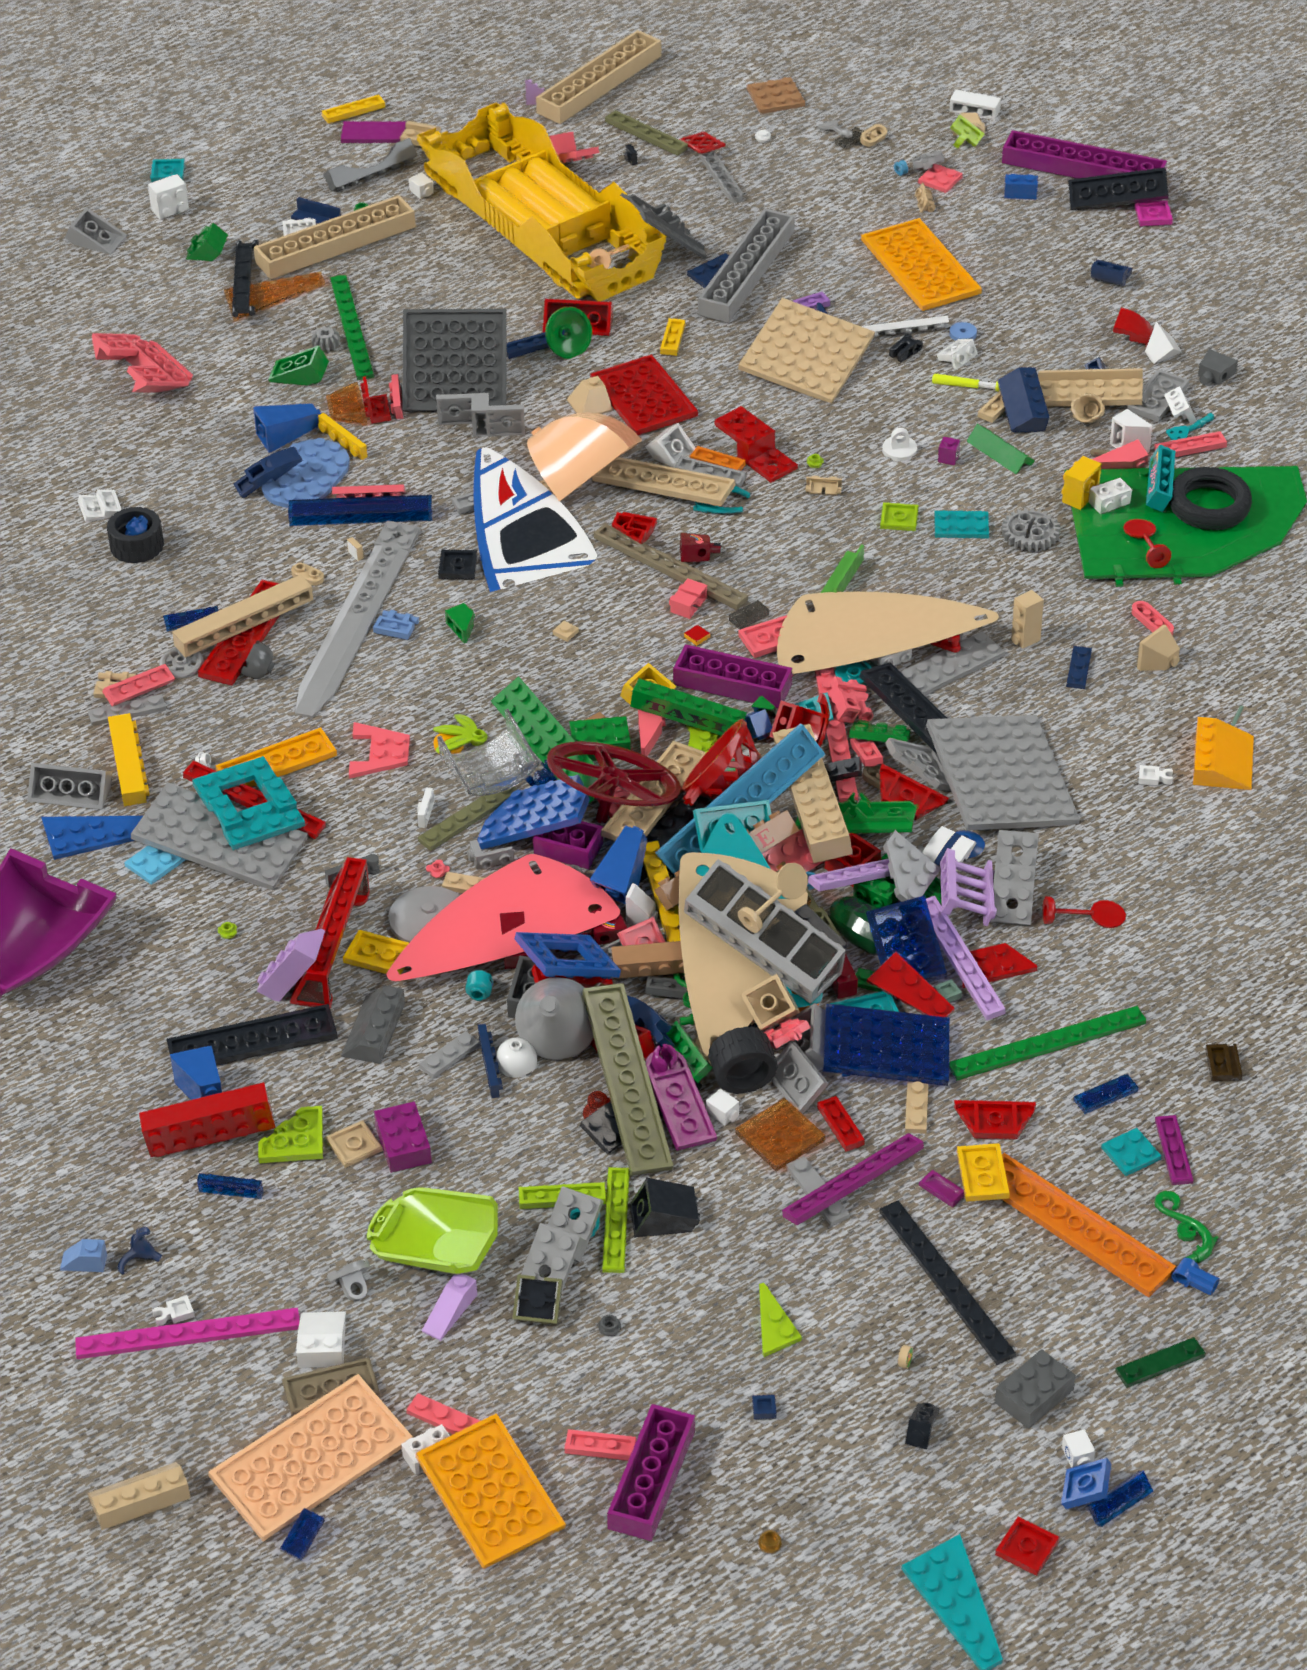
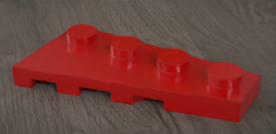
M897 952L867 979V982L871 985L879 987L883 992L891 994L902 1003L910 1005L917 1009L918 1012L938 1023L943 1022L955 1010Z

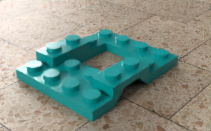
M264 756L192 779V785L209 812L213 811L220 821L224 837L232 850L305 826V820L297 809V802L281 777L275 775ZM254 780L268 802L237 812L227 794L223 795L221 791Z

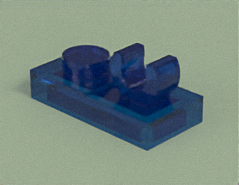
M303 1508L281 1545V1551L302 1561L325 1519Z

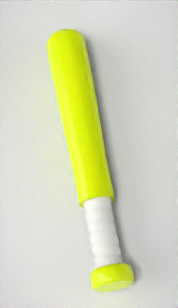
M934 374L932 377L933 384L977 389L987 388L994 389L997 392L1000 391L998 381L991 383L978 379Z

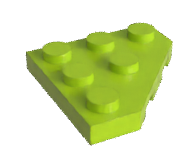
M322 1106L300 1107L295 1112V1116L290 1120H284L268 1138H262L258 1142L259 1163L323 1159Z

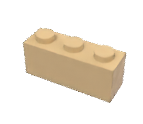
M1033 590L1014 598L1011 639L1015 645L1018 644L1022 649L1041 640L1044 599Z

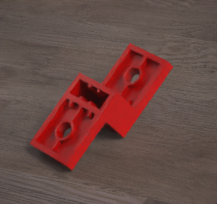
M740 406L714 420V425L737 442V458L744 459L746 465L770 483L798 469L797 463L775 448V430L744 407Z

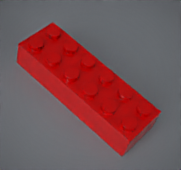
M264 1082L139 1113L142 1134L150 1157H161L166 1154L182 1152L276 1128Z

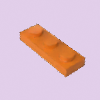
M697 446L690 455L692 459L742 471L745 467L744 459Z

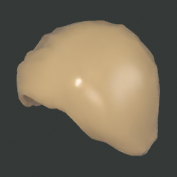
M1081 394L1071 402L1073 417L1082 423H1094L1105 412L1101 398L1095 394Z

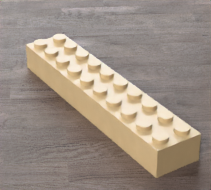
M639 30L635 31L536 97L537 114L562 124L660 58L661 40Z
M398 195L254 246L255 263L271 280L415 228V211Z
M810 724L804 725L805 728L808 730V732L811 734V736H812V737L814 738V740L816 741V739H815V737H814V734H813V731H812V728H811V725H810ZM795 728L774 732L775 745ZM821 758L788 787L813 863L852 854L850 836L823 759Z

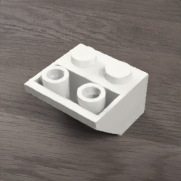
M1126 409L1112 417L1110 444L1115 448H1119L1139 439L1146 452L1149 453L1153 425Z

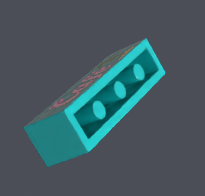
M1159 444L1150 458L1146 506L1162 512L1172 498L1176 451Z

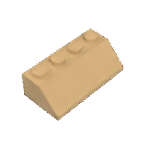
M174 1462L90 1492L88 1496L101 1530L190 1499V1492L181 1466Z

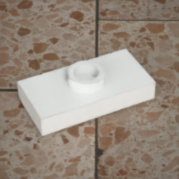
M426 788L422 802L418 803V827L421 828L427 827L434 805V790L432 788Z

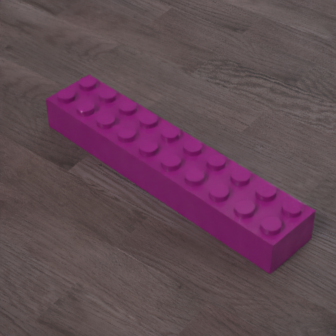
M1015 130L1011 131L1002 151L1003 164L1073 178L1164 167L1167 169V160Z

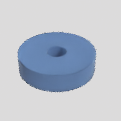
M959 322L950 327V337L954 341L957 339L974 340L977 336L976 327L970 323Z

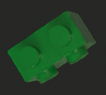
M881 878L856 883L853 886V896L882 909L885 913H888L898 903V898L894 892L896 886Z

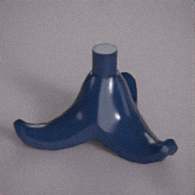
M138 1227L136 1233L132 1235L130 1240L131 1249L123 1255L118 1264V1272L121 1275L125 1274L126 1264L133 1259L151 1258L159 1262L162 1254L155 1251L152 1244L145 1237V1235L150 1234L148 1227Z

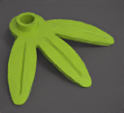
M462 714L454 715L457 722L462 726L441 725L433 728L437 733L458 735L436 748L437 753H445L468 743L480 746L487 741L488 737L486 732L477 729L476 724L471 718Z

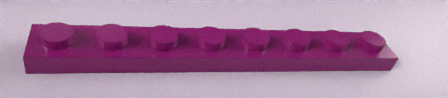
M910 1133L904 1135L782 1210L783 1217L798 1226L924 1148L923 1141Z

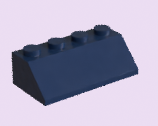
M1018 367L998 379L1011 432L1045 431L1050 417L1036 367Z

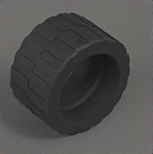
M129 507L116 512L109 518L107 533L110 551L119 561L143 563L154 559L163 550L164 539L161 519L153 510L142 507ZM144 516L148 520L145 533L133 536L125 535L126 525L132 518Z
M738 1027L720 1035L709 1048L708 1056L717 1083L722 1090L728 1093L743 1094L757 1091L769 1083L778 1070L777 1060L767 1034L755 1027Z

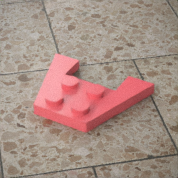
M354 722L353 739H371L369 761H350L349 779L408 765L410 735Z

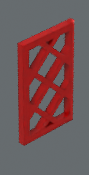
M704 131L679 139L688 143V147L700 154L726 147L724 142Z

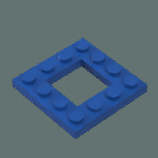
M516 932L514 940L547 977L560 975L567 978L582 976L588 979L592 977L611 979V977L619 978L621 970L590 935ZM557 949L563 952L577 950L585 960L557 959L550 950Z

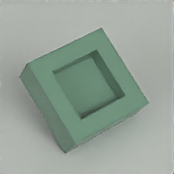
M952 979L934 986V989L949 1003L962 998V991Z

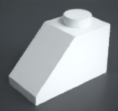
M632 883L626 895V924L636 925L651 917H654L657 921L658 912L656 911L655 902L636 884Z

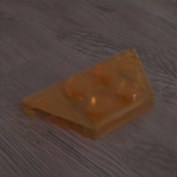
M354 382L326 395L330 418L335 422H345L348 424L354 422L360 423L362 426H368L358 382Z

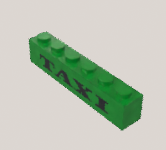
M640 678L632 691L630 707L721 736L742 718L746 721L747 712Z

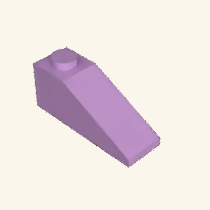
M463 1273L455 1274L444 1287L422 1332L441 1341L477 1296L476 1280Z

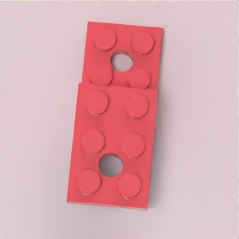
M573 131L549 136L562 163L582 160V156H584V159L593 158V154L599 153V147L577 150Z

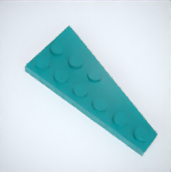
M960 1534L901 1565V1570L979 1670H991L1003 1663V1658Z

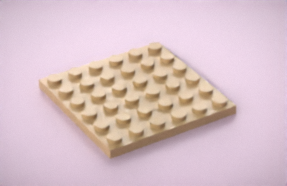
M782 298L739 363L738 369L816 399L832 403L874 338L875 331Z

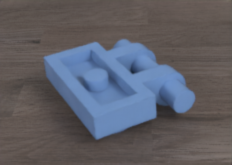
M384 610L382 616H379L373 626V632L408 640L415 629L414 624L419 623V617L409 613L400 614L395 610Z

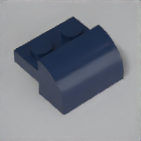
M1098 259L1091 267L1092 279L1123 287L1126 285L1128 277L1132 274L1131 267Z

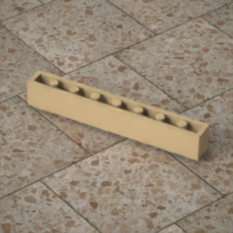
M301 574L172 631L174 646L186 658L312 601V586Z

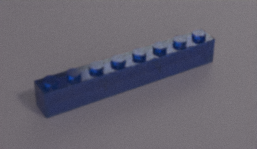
M432 495L289 500V526L386 523V521H433Z

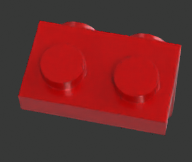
M366 376L363 377V383H360L366 418L370 417L371 424L391 421L387 394L370 397Z

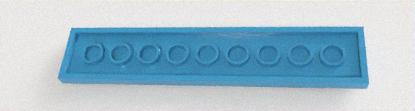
M799 724L706 808L769 800V803H771L821 759L825 753L805 726ZM693 818L655 852L674 878L676 877L674 873L680 870V860L683 855L691 852L701 853L695 819Z

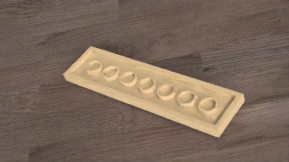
M617 457L592 477V481L715 506H722L735 487V479Z
M673 741L657 762L676 776L682 788L687 776L706 752ZM641 781L639 783L659 796L666 792L661 781ZM630 794L627 798L629 800H642L633 794ZM674 801L660 806L621 805L602 829L601 836L616 841L625 826L631 828L633 826L639 827L647 836Z

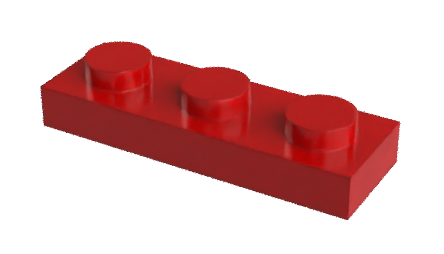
M837 1096L817 1102L818 1110L845 1152L865 1145L864 1137Z

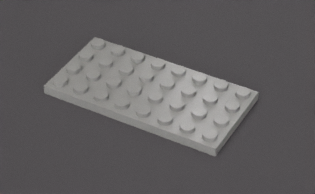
M167 782L132 831L131 839L254 885L274 890L308 839V833L295 829L232 850L224 837L220 821L213 811H208L198 793ZM235 807L237 812L242 810L240 808Z

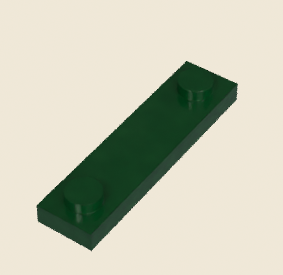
M1192 1337L1116 1367L1115 1372L1125 1387L1129 1388L1202 1359L1206 1353L1195 1337Z

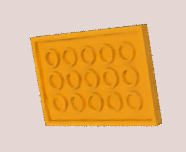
M497 1413L416 1452V1459L483 1570L565 1528V1522Z

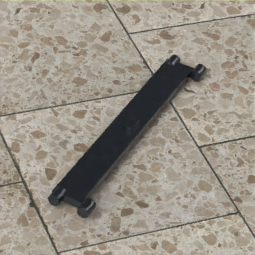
M257 239L253 240V243L236 242L232 299L233 317H238L239 314L244 313L254 316L256 308L250 306L252 252L254 246L259 245Z

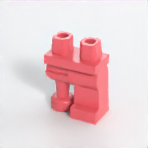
M834 677L830 683L832 689L828 695L837 707L838 714L836 717L838 721L853 723L857 716L859 720L871 721L874 715L872 710L866 707L865 704L869 697L866 693V685L858 684L857 680L851 679L848 682H843L841 677Z

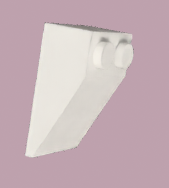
M346 1311L301 1313L296 1351L298 1368L331 1367L344 1363Z

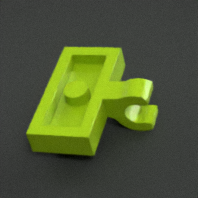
M959 115L950 127L951 130L959 135L953 144L956 148H959L964 140L975 147L985 134L962 115Z

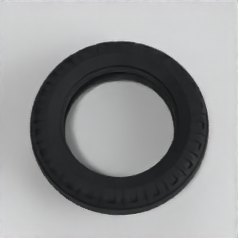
M1197 467L1181 473L1173 481L1172 498L1169 504L1173 513L1188 525L1205 530H1223L1239 524L1246 518L1251 509L1252 495L1246 482L1233 472L1216 467ZM1198 488H1214L1226 492L1235 502L1225 508L1208 509L1197 506L1189 501L1186 494Z

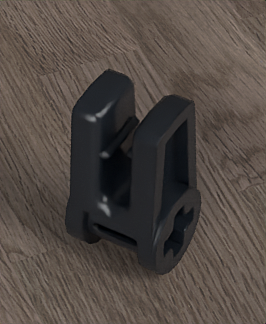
M906 334L889 349V356L892 358L897 356L898 361L901 363L921 351L923 342L915 340L910 334Z

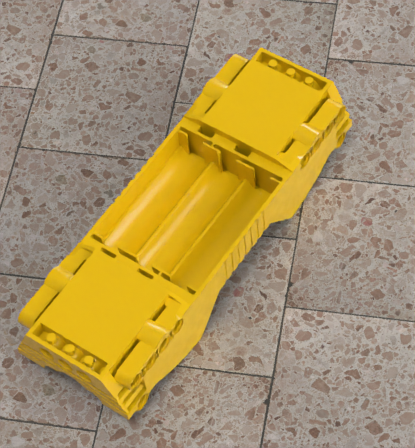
M496 102L479 109L476 117L469 121L459 132L450 133L445 131L440 133L435 127L417 135V142L420 143L419 145L429 159L428 162L424 163L426 174L438 183L444 192L460 200L483 220L487 221L489 225H492L501 235L505 236L507 240L515 244L518 249L538 264L552 278L555 284L563 287L575 298L579 299L590 294L596 301H603L654 278L658 264L661 262L666 236L643 221L639 210L631 202L620 196L622 193H626L614 181L598 192L574 174V172L570 171L569 168L565 167L560 162L545 127L530 118L513 116L509 112L506 103L503 102L499 105ZM490 147L509 163L517 160L512 164L474 180L465 162L469 158L490 150ZM607 239V242L615 248L629 245V248L620 252L629 250L627 258L632 262H629L625 268L621 269L615 267L606 269L604 264L591 269L587 266L592 264L589 253L585 252L582 256L578 258L571 257V259H568L566 256Z

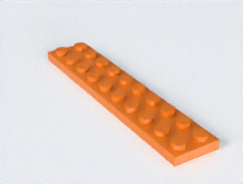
M1006 1153L1002 1154L1010 1192L1009 1199H1002L1003 1201L1148 1298L1171 1277L1177 1266Z

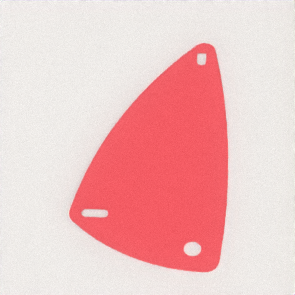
M529 854L484 878L441 910L405 947L388 970L387 977L391 981L408 980L524 952L514 940L516 932L578 934L617 918L620 914V909L607 892L600 886L598 888L594 887L590 878L581 872L556 860L537 854ZM530 861H536L542 871L541 874H534L529 865ZM592 904H599L602 910L594 914L588 911V907ZM524 911L525 923L502 935L500 913ZM406 966H410L412 968L411 971L400 975L397 971V969Z

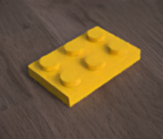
M358 930L343 956V963L387 974L397 957L409 943ZM405 967L397 969L399 975L402 974Z
M1000 1143L957 1146V1157L966 1202L1009 1199L1010 1192Z

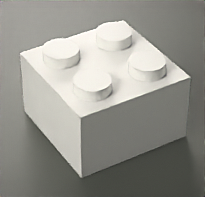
M178 174L148 184L151 210L159 219L189 209L186 183Z

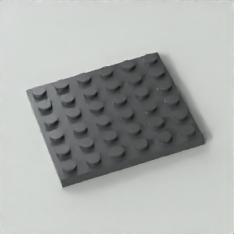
M403 309L402 411H437L436 395L489 393V406L507 405V309ZM457 408L451 409V411H459Z

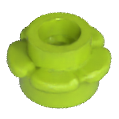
M812 454L807 457V464L811 468H819L824 463V459L818 454Z
M225 922L218 927L217 931L222 938L231 939L237 933V926L234 923Z

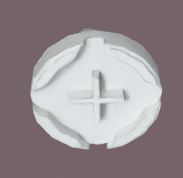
M897 428L893 430L891 437L884 441L882 452L885 457H889L893 461L903 462L912 459L917 454V444L913 439L909 438L908 431L905 428Z

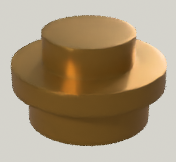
M767 1530L759 1537L758 1545L765 1553H775L780 1550L782 1539L777 1532Z

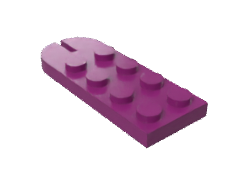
M663 1044L662 1050L660 1046H657L654 1052L647 1057L645 1064L654 1097L676 1151L715 1142L717 1140L716 1132L685 1058L671 1045Z

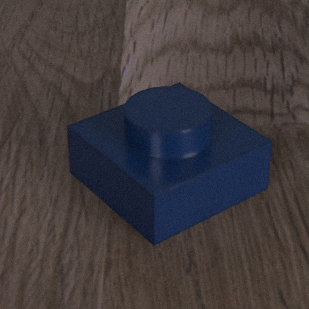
M753 1395V1419H776L775 1395Z

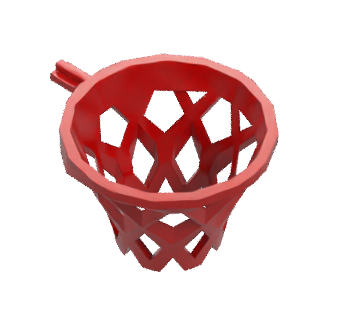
M743 718L734 723L710 747L687 776L681 788L686 793L683 798L686 805L689 803L692 806L699 796L715 800L762 758L755 747L749 729L746 726L747 723ZM742 744L749 749L750 757L743 755ZM730 767L735 768V771H725V769Z

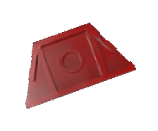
M884 764L880 767L881 802L911 801L914 804H918L919 808L916 811L914 820H918L947 803L949 797Z
M1007 943L970 951L988 982L1036 972L1038 969L1035 963Z
M954 1100V1109L974 1138L1018 1139L1036 1110V1102Z

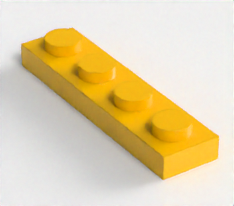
M378 94L322 110L321 113L324 120L329 124L382 109L386 106L385 101Z
M325 413L318 415V427L321 432L327 433L333 441L339 442L344 449L347 448L354 457H358L361 460L368 457L367 445Z

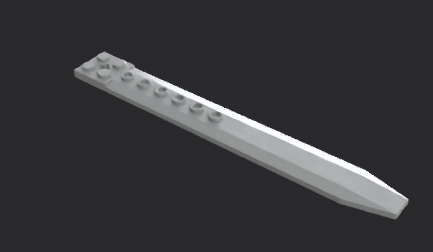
M386 521L373 550L299 686L295 715L313 718L336 694L419 536L421 527Z

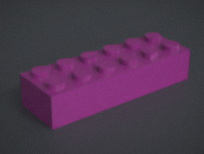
M685 644L673 667V684L752 703L760 696H763L775 708H779L780 701H785L792 686V668Z
M651 1404L608 1509L607 1529L648 1541L653 1540L694 1436L695 1415Z

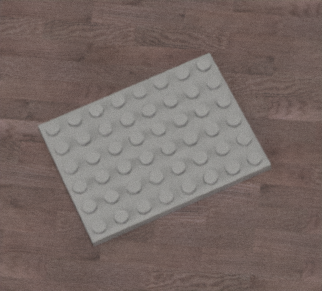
M1037 715L927 720L926 726L966 830L1079 824L1080 818Z

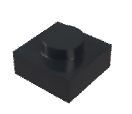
M632 144L626 145L624 158L626 162L629 161L631 166L637 165L638 160L637 151Z

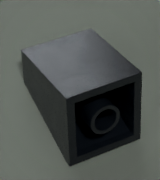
M646 1178L630 1203L634 1238L692 1232L700 1221V1214L697 1210L698 1199L695 1196L694 1187Z

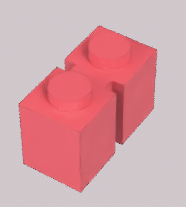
M687 579L679 586L678 591L669 600L671 613L690 619L698 610L693 605L700 607L706 600L707 585Z

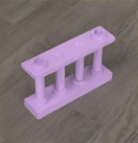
M947 848L940 862L942 913L950 915L953 908L959 907L983 914V924L988 926L990 920L995 918L997 912L994 904L993 877L995 871L992 869V861L988 860L984 869L958 862L955 859V850ZM956 869L980 876L981 880L960 875ZM956 882L982 889V893L959 887ZM957 895L981 901L982 906L960 900Z

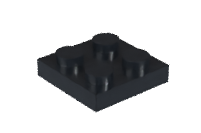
M441 550L438 579H475L477 550Z

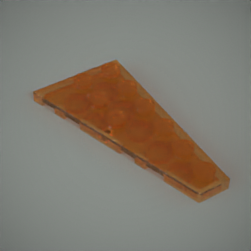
M313 272L306 275H296L294 277L251 284L250 306H254L256 312L263 311L285 302L286 299L295 298L301 293L310 292L325 285L322 273ZM233 287L223 289L231 315ZM249 313L239 314L238 317L232 316V318L236 322L240 318L250 315Z

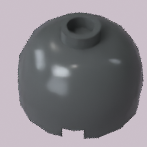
M258 640L256 641L246 659V667L243 666L242 675L259 679L264 677L267 672H272L275 663L272 662L274 655L269 646Z

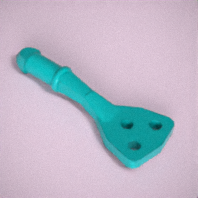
M1208 413L1194 424L1170 428L1166 430V434L1172 440L1187 438L1189 432L1213 421L1215 415Z

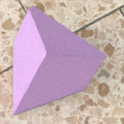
M525 80L526 105H536V97L544 92V88L540 89L537 83L532 84V80Z

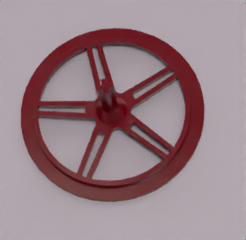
M567 742L553 747L547 755V764L550 770L560 780L584 794L600 799L595 819L598 820V823L607 822L612 803L627 806H660L674 801L680 794V782L670 770L647 756L622 747L597 742ZM585 754L595 755L599 766L567 757ZM611 758L629 762L642 769H619ZM562 769L599 779L586 788L572 780ZM661 781L666 792L659 796L637 782ZM619 786L642 800L614 797V793Z

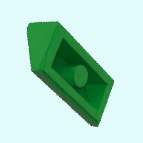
M760 696L751 706L754 712L766 709L768 716L776 717L777 710L775 706L763 696Z

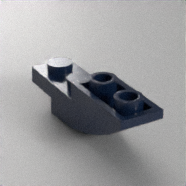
M295 447L283 449L249 466L244 470L246 474L233 483L239 495L245 498L270 479L274 481L279 479L302 462L303 459Z
M627 996L634 1024L649 1030L651 1035H653L652 1040L656 1046L661 1048L663 1044L675 1047L666 1034L672 1029L668 1021L643 1001Z

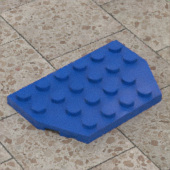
M579 775L569 776L572 780L584 786ZM562 780L549 781L546 784L533 785L528 789L516 790L485 820L477 839L479 846L483 850L580 824L590 798L587 794L569 786Z

